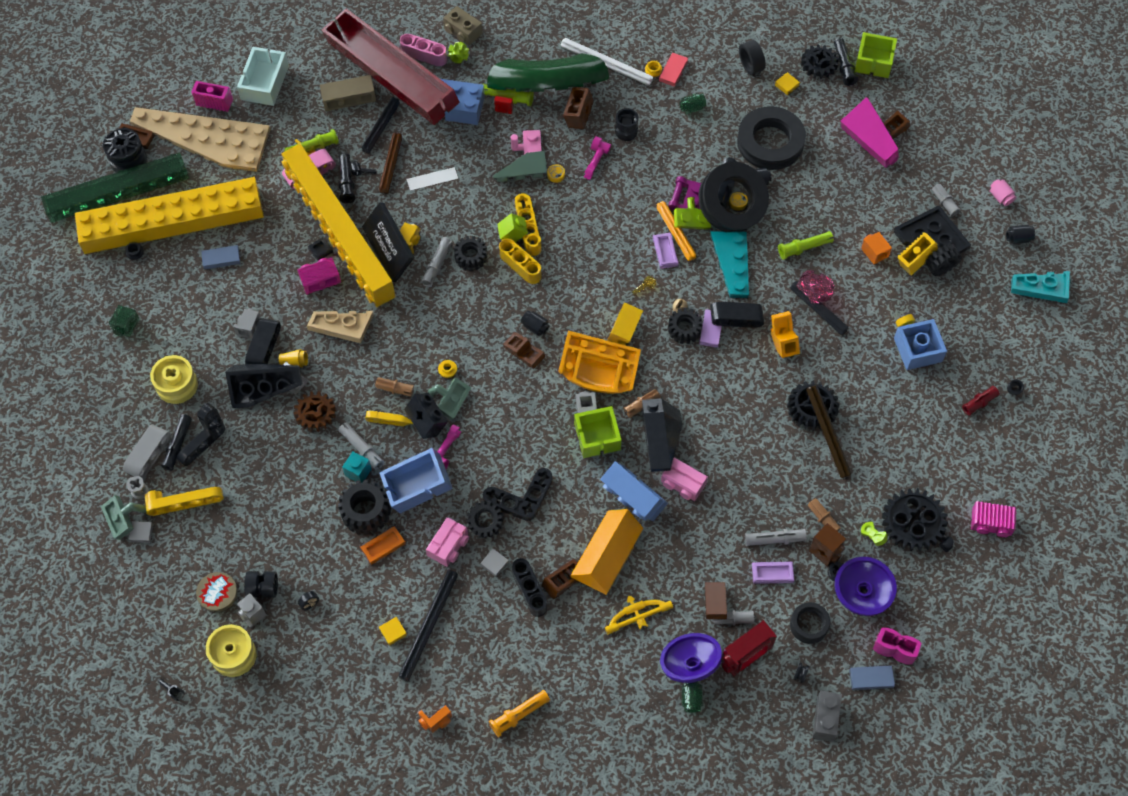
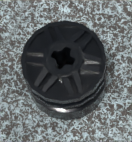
M119 128L106 135L102 147L113 171L123 176H131L144 168L147 163V156L136 132L127 128Z

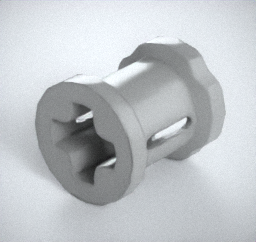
M140 476L131 477L126 483L127 489L135 499L145 498L144 494L149 492V488Z

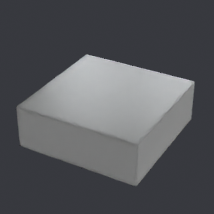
M132 521L134 529L130 532L129 541L150 543L153 523Z
M492 549L480 564L484 569L497 577L509 563V560L495 549Z

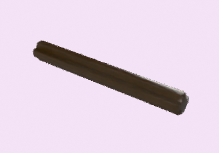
M817 385L807 388V393L841 478L851 475V471Z

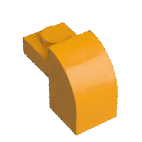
M787 311L771 315V336L779 355L785 358L800 354L799 337L793 331L792 314Z

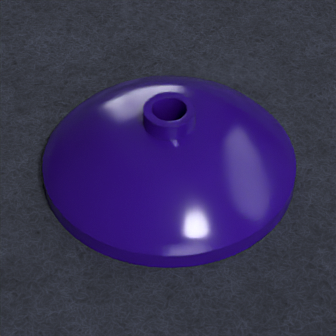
M871 557L850 559L840 567L835 577L834 587L837 598L846 609L857 615H878L886 611L895 599L897 592L895 577L891 570L877 559ZM864 588L867 593H861L860 589Z
M701 633L685 634L669 642L663 649L660 656L661 668L667 677L677 682L692 683L701 681L718 669L722 661V650L720 644L709 635Z

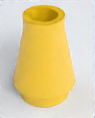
M299 349L279 354V364L283 365L285 362H288L291 365H299L300 368H303V366L308 364V353Z

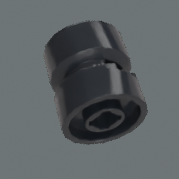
M624 108L617 112L615 133L620 140L631 141L637 136L639 117L635 110Z
M259 571L246 572L244 581L245 596L251 594L253 597H259L262 594L263 598H275L277 596L278 575L276 571H264L263 574Z

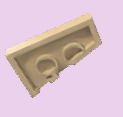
M337 311L313 312L307 328L309 331L361 343L372 320L373 311H366V313L349 311V313L338 314Z

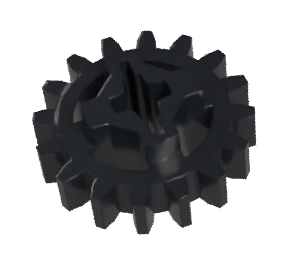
M817 44L816 48L810 46V50L805 49V53L802 54L801 66H803V71H808V76L813 74V78L819 76L822 79L825 75L829 78V75L834 74L835 70H837L839 58L836 57V52L832 53V48L826 49V45L820 48V45Z

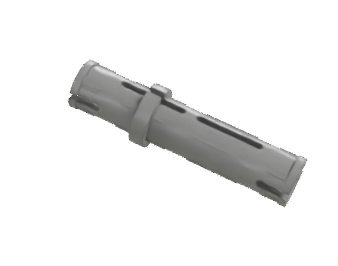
M442 237L432 261L427 265L426 273L421 280L424 286L432 287L436 276L439 275L441 265L453 243L451 239Z
M347 422L339 427L338 431L354 446L361 456L369 459L371 466L375 470L383 466L384 460L374 452V448L368 445Z
M782 529V531L745 533L746 546L776 543L788 545L789 542H806L807 540L805 529Z

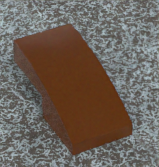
M516 332L503 343V346L511 354L532 369L546 357L542 350L530 344L529 339Z

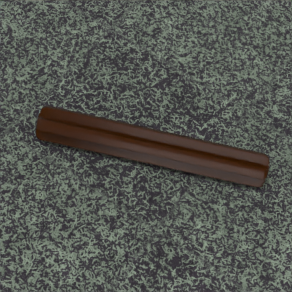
M395 132L392 135L379 186L380 193L387 194L389 192L402 142V134Z

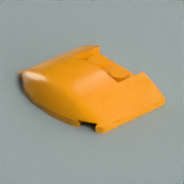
M568 331L558 372L563 374L572 383L587 390L609 394L629 392L633 390L641 349Z

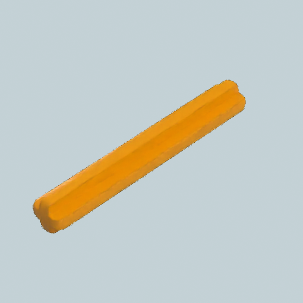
M666 202L658 203L657 210L688 261L694 260L696 253L682 229L675 228L674 216Z

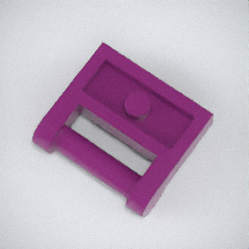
M678 176L675 181L676 187L672 200L668 204L671 211H674L676 208L686 209L688 208L687 198L694 197L695 208L701 210L699 205L701 183ZM683 187L688 188L685 196L683 205H681L678 203L682 189Z

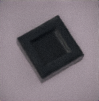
M323 237L308 246L309 251L318 261L333 253L332 247Z

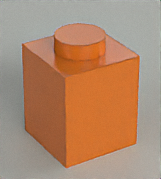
M877 232L873 235L869 234L864 238L861 249L873 265L889 257L892 247L881 233Z

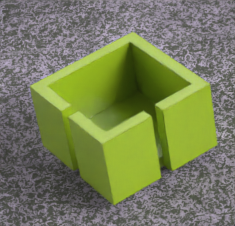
M863 32L855 72L868 75L872 72L873 76L889 78L897 38Z
M612 406L574 414V425L583 458L600 455V451L606 454L621 450L622 440Z

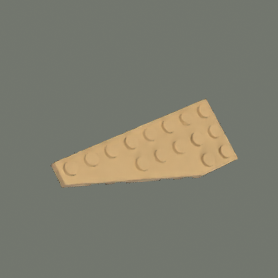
M137 107L134 108L130 119L131 125L152 131L159 138L166 139L193 154L197 153L203 156L204 159L212 160L222 167L255 172L258 171L270 132L269 125Z

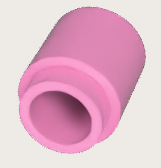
M998 179L991 184L990 192L1000 204L1008 206L1016 199L1015 192L1005 180L1000 181Z

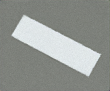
M455 167L409 178L407 182L409 189L414 190L458 179Z

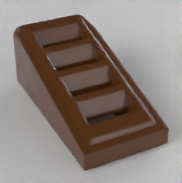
M899 111L895 112L883 123L886 129L891 132L890 136L892 139L910 127V121Z
M572 559L544 578L541 585L553 600L578 582L571 578L572 572L569 570L570 567L573 570L578 563L575 559ZM564 572L569 576L570 580L563 574ZM557 578H559L564 584L562 585Z

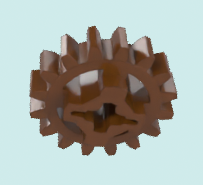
M312 391L310 396L303 394L304 399H298L299 405H294L296 411L294 412V417L297 424H301L303 430L308 427L309 432H312L313 428H316L317 432H320V427L327 429L326 424H332L331 418H336L334 412L336 407L333 405V399H329L328 394L322 396L320 391H318L317 395H314Z

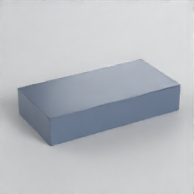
M238 245L201 251L204 270L241 264Z
M892 666L854 667L849 669L852 690L894 688L895 686Z

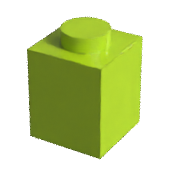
M513 213L497 224L501 240L511 239L516 243L528 233L525 218Z

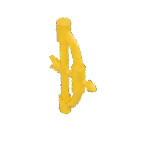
M628 596L627 602H630L631 605L624 607L622 611L617 613L612 618L609 626L605 627V631L609 635L618 631L619 628L636 621L641 630L642 626L648 627L644 618L658 612L663 613L673 608V604L671 601L664 602L661 600H641L634 603L635 598ZM659 605V607L639 614L638 612L645 608V606ZM635 612V617L618 624L616 623L625 614L628 615Z

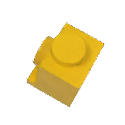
M405 222L400 232L413 254V246H416L420 240V228L415 224Z

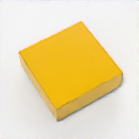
M788 72L775 82V86L786 95L790 94L800 84Z
M397 617L379 626V630L389 646L407 636Z

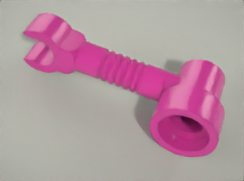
M595 136L590 148L596 151L590 165L586 168V174L584 175V178L591 180L603 153L608 154L611 148V144L602 141L603 139Z
M454 424L450 427L446 439L437 451L441 455L445 469L448 468L449 460L443 458L452 442L461 434V431H459L460 427Z

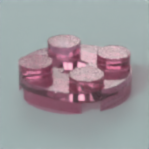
M813 270L803 272L797 283V288L808 296L811 302H825L832 298L835 286L829 277L822 273L820 275L814 274L815 271Z

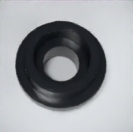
M132 242L126 246L125 254L127 258L137 260L144 254V249L140 244Z

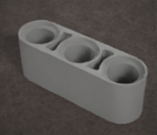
M151 424L124 462L123 471L144 479L169 442L171 433Z

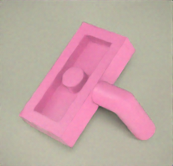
M540 130L523 131V144H518V136L516 134L511 135V149L513 151H524V154L541 151Z

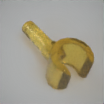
M647 276L643 283L632 291L633 295L640 292L646 286L653 289L657 284L656 279L652 276Z

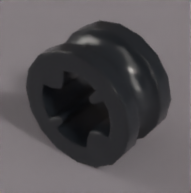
M835 562L830 565L828 576L832 581L835 582L836 577L833 574L834 568L839 570L843 563Z
M800 662L793 680L799 679L801 683H804L810 666H803Z

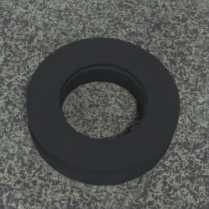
M774 106L761 107L748 113L741 121L737 145L741 155L750 164L758 168H767V170H779L789 167L800 158L805 144L806 131L801 120L792 112ZM774 127L782 130L788 136L789 142L780 149H768L759 145L753 135L762 128Z
M727 162L719 165L706 175L699 189V205L704 217L712 226L724 232H742L754 226L764 217L769 204V192L763 177L753 167L741 162ZM724 181H736L747 190L749 206L743 214H731L720 204L718 190Z

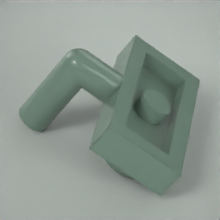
M454 378L448 389L437 384L430 388L428 392L431 396L437 393L443 396L438 407L445 417L453 420L471 387L458 378Z
M116 495L101 506L112 535L116 540L122 539L134 529L128 517L131 511L146 513V505L128 503L124 507L120 496Z

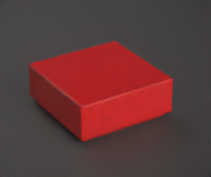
M495 96V111L512 114L513 99Z

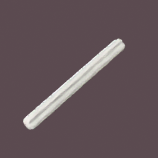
M567 38L562 40L561 47L576 54L583 53L597 56L605 62L607 68L649 86L653 81V76Z

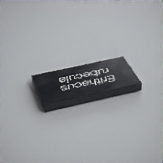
M379 202L362 228L392 282H397L415 257L385 203Z

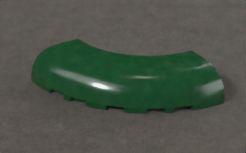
M583 53L572 57L543 61L507 59L495 64L491 68L487 78V88L504 91L507 88H515V92L531 90V92H545L544 89L554 88L555 91L566 90L569 87H583V83L591 82V84H596L608 80L609 72L601 58Z

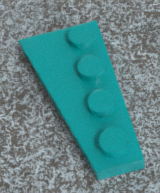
M710 231V237L724 275L729 297L748 298L747 232Z

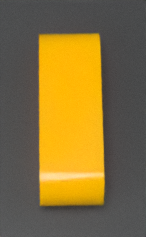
M504 239L500 242V258L530 284H537L541 280V265L513 240Z

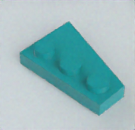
M1064 271L1063 274L1047 272L1046 275H1037L1035 273L1014 274L1011 281V293L1067 303L1069 300L1070 271Z

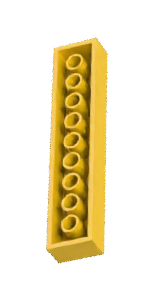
M301 143L281 153L283 157L281 163L289 180L292 179L297 193L302 194L304 204L307 207L310 206L312 216L321 223L319 225L323 233H327L330 237L328 239L333 248L337 247L339 257L348 264L347 269L350 274L356 276V282L360 289L364 288L365 296L369 303H374L376 307H379L395 298L392 280Z
M255 177L75 213L78 243L84 254L127 246L132 242L142 243L264 218L259 188Z

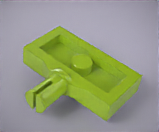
M694 197L687 198L688 208H676L674 210L675 228L705 230L711 228V224L704 217L702 211L695 208Z

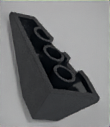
M242 364L233 365L225 372L232 408L252 407L259 402L266 401L273 396L303 384L299 365Z
M662 398L642 400V420L651 472L671 471L676 446L683 427L680 410Z

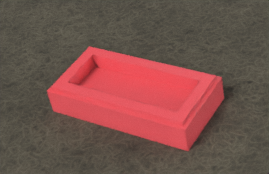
M672 53L659 77V81L675 87L688 62V58Z

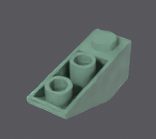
M545 151L524 154L493 175V179H497V182H505L511 177H515V180L526 179V176L533 175V178L543 177V174L547 173Z

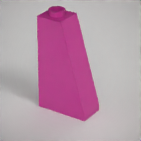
M866 97L840 121L841 128L887 168L898 160V147L871 102Z

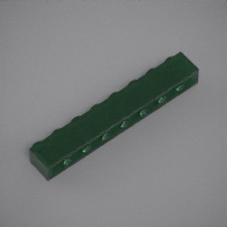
M179 152L73 187H67L54 193H49L41 196L45 213L50 222L53 223L75 216L77 212L103 207L190 178Z

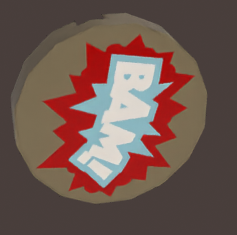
M210 573L202 578L197 586V600L209 612L225 611L233 605L237 598V584L226 573Z

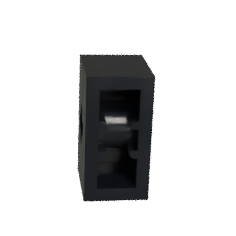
M429 392L414 394L404 409L423 439L437 437L448 423Z

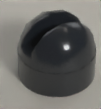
M1018 379L1010 381L1007 385V391L1011 395H1019L1024 390V384ZM1018 386L1019 389L1012 390L1011 388Z

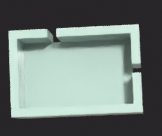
M252 47L243 70V75H241L237 86L241 100L274 106L289 67L286 52L270 50L271 63L268 49Z

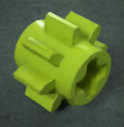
M455 42L454 46L450 44L448 57L454 63H462L463 60L467 61L469 48L463 42Z

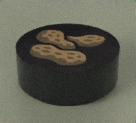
M309 591L299 598L298 604L302 610H309L319 602V597L314 591Z

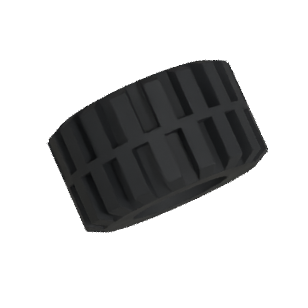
M360 480L356 481L355 485L349 484V489L342 491L343 496L340 495V503H338L339 512L345 526H348L350 531L353 532L355 530L356 534L360 535L361 532L369 535V531L372 530L373 533H376L378 527L380 529L384 527L383 522H388V516L391 513L386 491L383 490L381 485L377 486V483L374 481L370 484L369 480H364V483H361ZM362 501H372L375 503L373 510L366 514L354 512L355 506Z

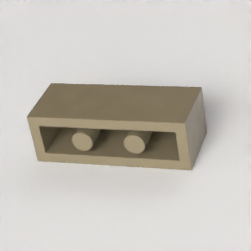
M371 75L320 85L325 111L376 102Z

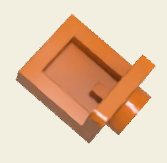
M446 705L431 718H428L422 710L418 712L420 717L418 722L425 730L429 728L432 733L438 728L446 727L451 722L450 718H452L451 711Z

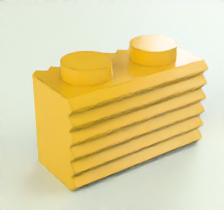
M923 233V235H920V238L914 240L912 245H909V248H906L901 255H898L900 266L912 276L925 264L928 256L932 255L933 251H937V243L928 234Z

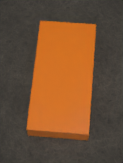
M394 526L360 548L372 565L405 545V541Z

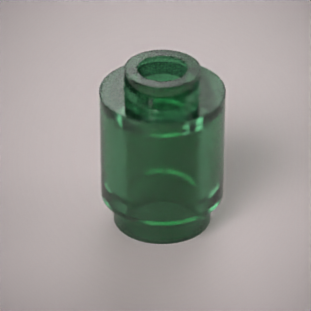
M695 93L682 97L679 106L682 112L690 114L706 107V99L703 93Z
M698 681L683 684L681 686L684 712H700L703 706L702 685L698 684Z

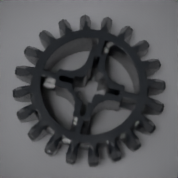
M814 380L811 381V384H808L806 381L803 383V386L798 384L796 389H793L791 395L788 396L787 403L788 414L792 416V422L798 420V427L804 424L805 430L810 426L812 431L816 429V426L822 430L807 393V388L817 385ZM819 382L817 387L825 407L828 406L827 412L833 423L839 413L840 404L837 402L838 396H833L834 390L829 391L828 385L823 387L822 383ZM806 396V400L802 404H798L799 399Z

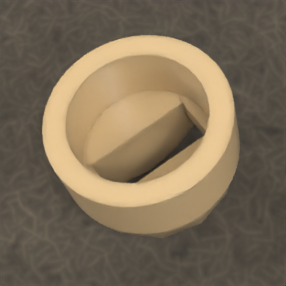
M677 299L673 303V311H676V313L679 304H682L680 306L682 311H684V308L688 309V304L683 299Z

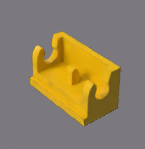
M624 302L608 337V341L622 345L629 343L643 310Z

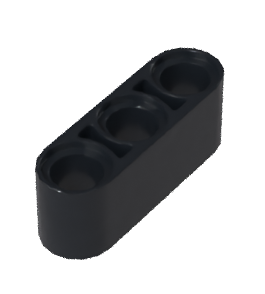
M714 302L710 305L711 321L715 326L757 328L764 325L763 307L760 304Z
M260 318L245 357V364H268L280 332L281 323L279 321Z
M524 558L516 559L512 563L513 578L530 613L535 617H541L547 612V599L529 562ZM521 567L526 569V571L523 573H518L516 571L518 568ZM533 585L535 588L529 591L525 589V586ZM536 602H541L543 606L541 608H535L533 607V604Z

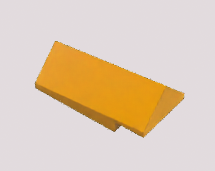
M628 509L610 510L606 513L573 570L571 578L607 595L643 531L641 524Z

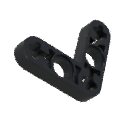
M210 403L204 404L197 413L204 430L177 455V460L184 466L190 465L225 431V425L218 410Z
M547 468L537 470L523 498L496 487H488L483 491V500L497 505L502 512L525 521H531L536 517L552 484V472ZM544 474L547 475V479H544L542 486H540V476L543 477ZM534 490L541 492V496L537 499L530 496V493ZM495 493L496 498L489 500L488 495ZM513 500L515 502L514 507H505V501ZM529 502H531L532 513L528 512V514L526 515L524 514L523 509L527 510L529 507Z

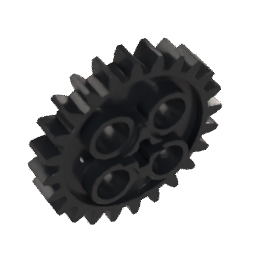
M909 488L907 494L901 490L900 497L897 494H893V500L888 499V505L884 506L883 510L885 512L882 513L881 517L885 519L882 521V526H887L884 532L891 533L889 540L895 538V545L901 542L902 549H905L908 545L910 546V551L917 547L918 551L921 552L922 546L929 550L930 543L936 546L937 540L941 541L943 538L942 534H945L947 530L944 527L948 525V521L945 520L948 514L942 513L945 510V506L939 507L941 500L934 501V494L928 497L926 490L923 494H920L919 488L916 489L915 493H912V490ZM913 504L917 509H910L908 505ZM925 507L926 509L921 512L918 520L916 519L908 532L905 533L904 530L910 525L911 519H915L920 509ZM924 516H931L933 520L928 521ZM896 519H903L905 523L900 524ZM918 530L922 535H915L913 531Z

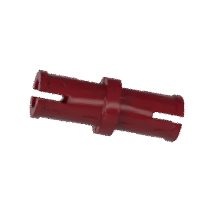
M991 386L983 393L976 394L974 399L962 406L964 413L970 416L979 408L986 407L988 402L1000 395L999 390L995 386Z

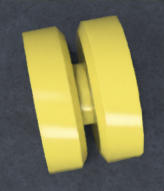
M165 356L152 367L150 373L151 382L159 397L165 402L171 404L184 403L196 393L198 387L197 377L189 361L182 356Z
M232 624L221 626L213 631L206 643L208 659L216 671L223 676H241L248 672L255 663L257 657L256 646L247 631L240 626Z

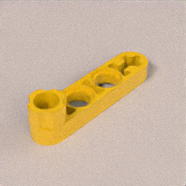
M521 193L515 197L517 215L521 217L525 214L530 215L531 218L525 220L527 230H534V233L522 237L525 251L530 256H537L541 252V238L531 198L529 195ZM521 200H524L525 202L524 209H522V203L520 202Z
M210 487L163 497L161 491L155 490L144 494L146 513L150 516L217 503L224 499L221 487Z

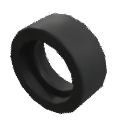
M750 40L740 44L739 57L746 72L753 75L763 71L766 67L765 56L758 42Z
M802 603L796 607L791 616L790 628L792 634L803 643H818L824 639L829 631L831 622L829 613L817 603ZM811 612L818 615L822 621L821 630L816 634H808L802 631L798 625V618L801 614Z

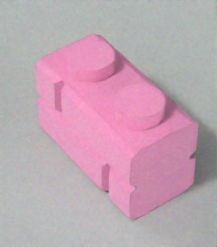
M674 457L671 471L663 472L661 482L667 489H675L680 492L684 499L695 501L705 487L708 476Z
M446 518L427 547V556L448 567L450 562L454 563L459 555V552H457L461 546L464 547L468 542V529L460 523Z

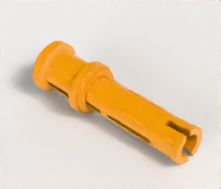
M542 690L515 709L504 711L502 716L494 721L490 720L489 724L499 738L502 736L501 733L510 727H516L519 720L534 712L545 703L550 702V698L545 690Z

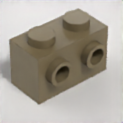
M458 6L443 17L445 31L453 34L460 42H464L469 46L483 34L482 23Z

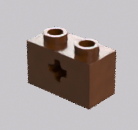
M572 88L563 114L568 128L585 129L594 103L589 88Z
M827 523L814 536L809 552L828 567L831 562L835 563L841 558V553L845 549L844 543L846 538Z

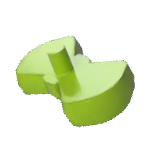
M867 522L861 527V535L869 537L876 546L886 543L888 534L886 532H878L873 522Z

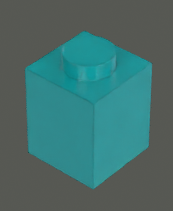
M353 451L342 466L345 477L355 482L360 480L361 483L364 482L372 470L369 459Z

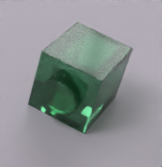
M118 305L109 321V325L115 335L130 337L140 318L136 310Z

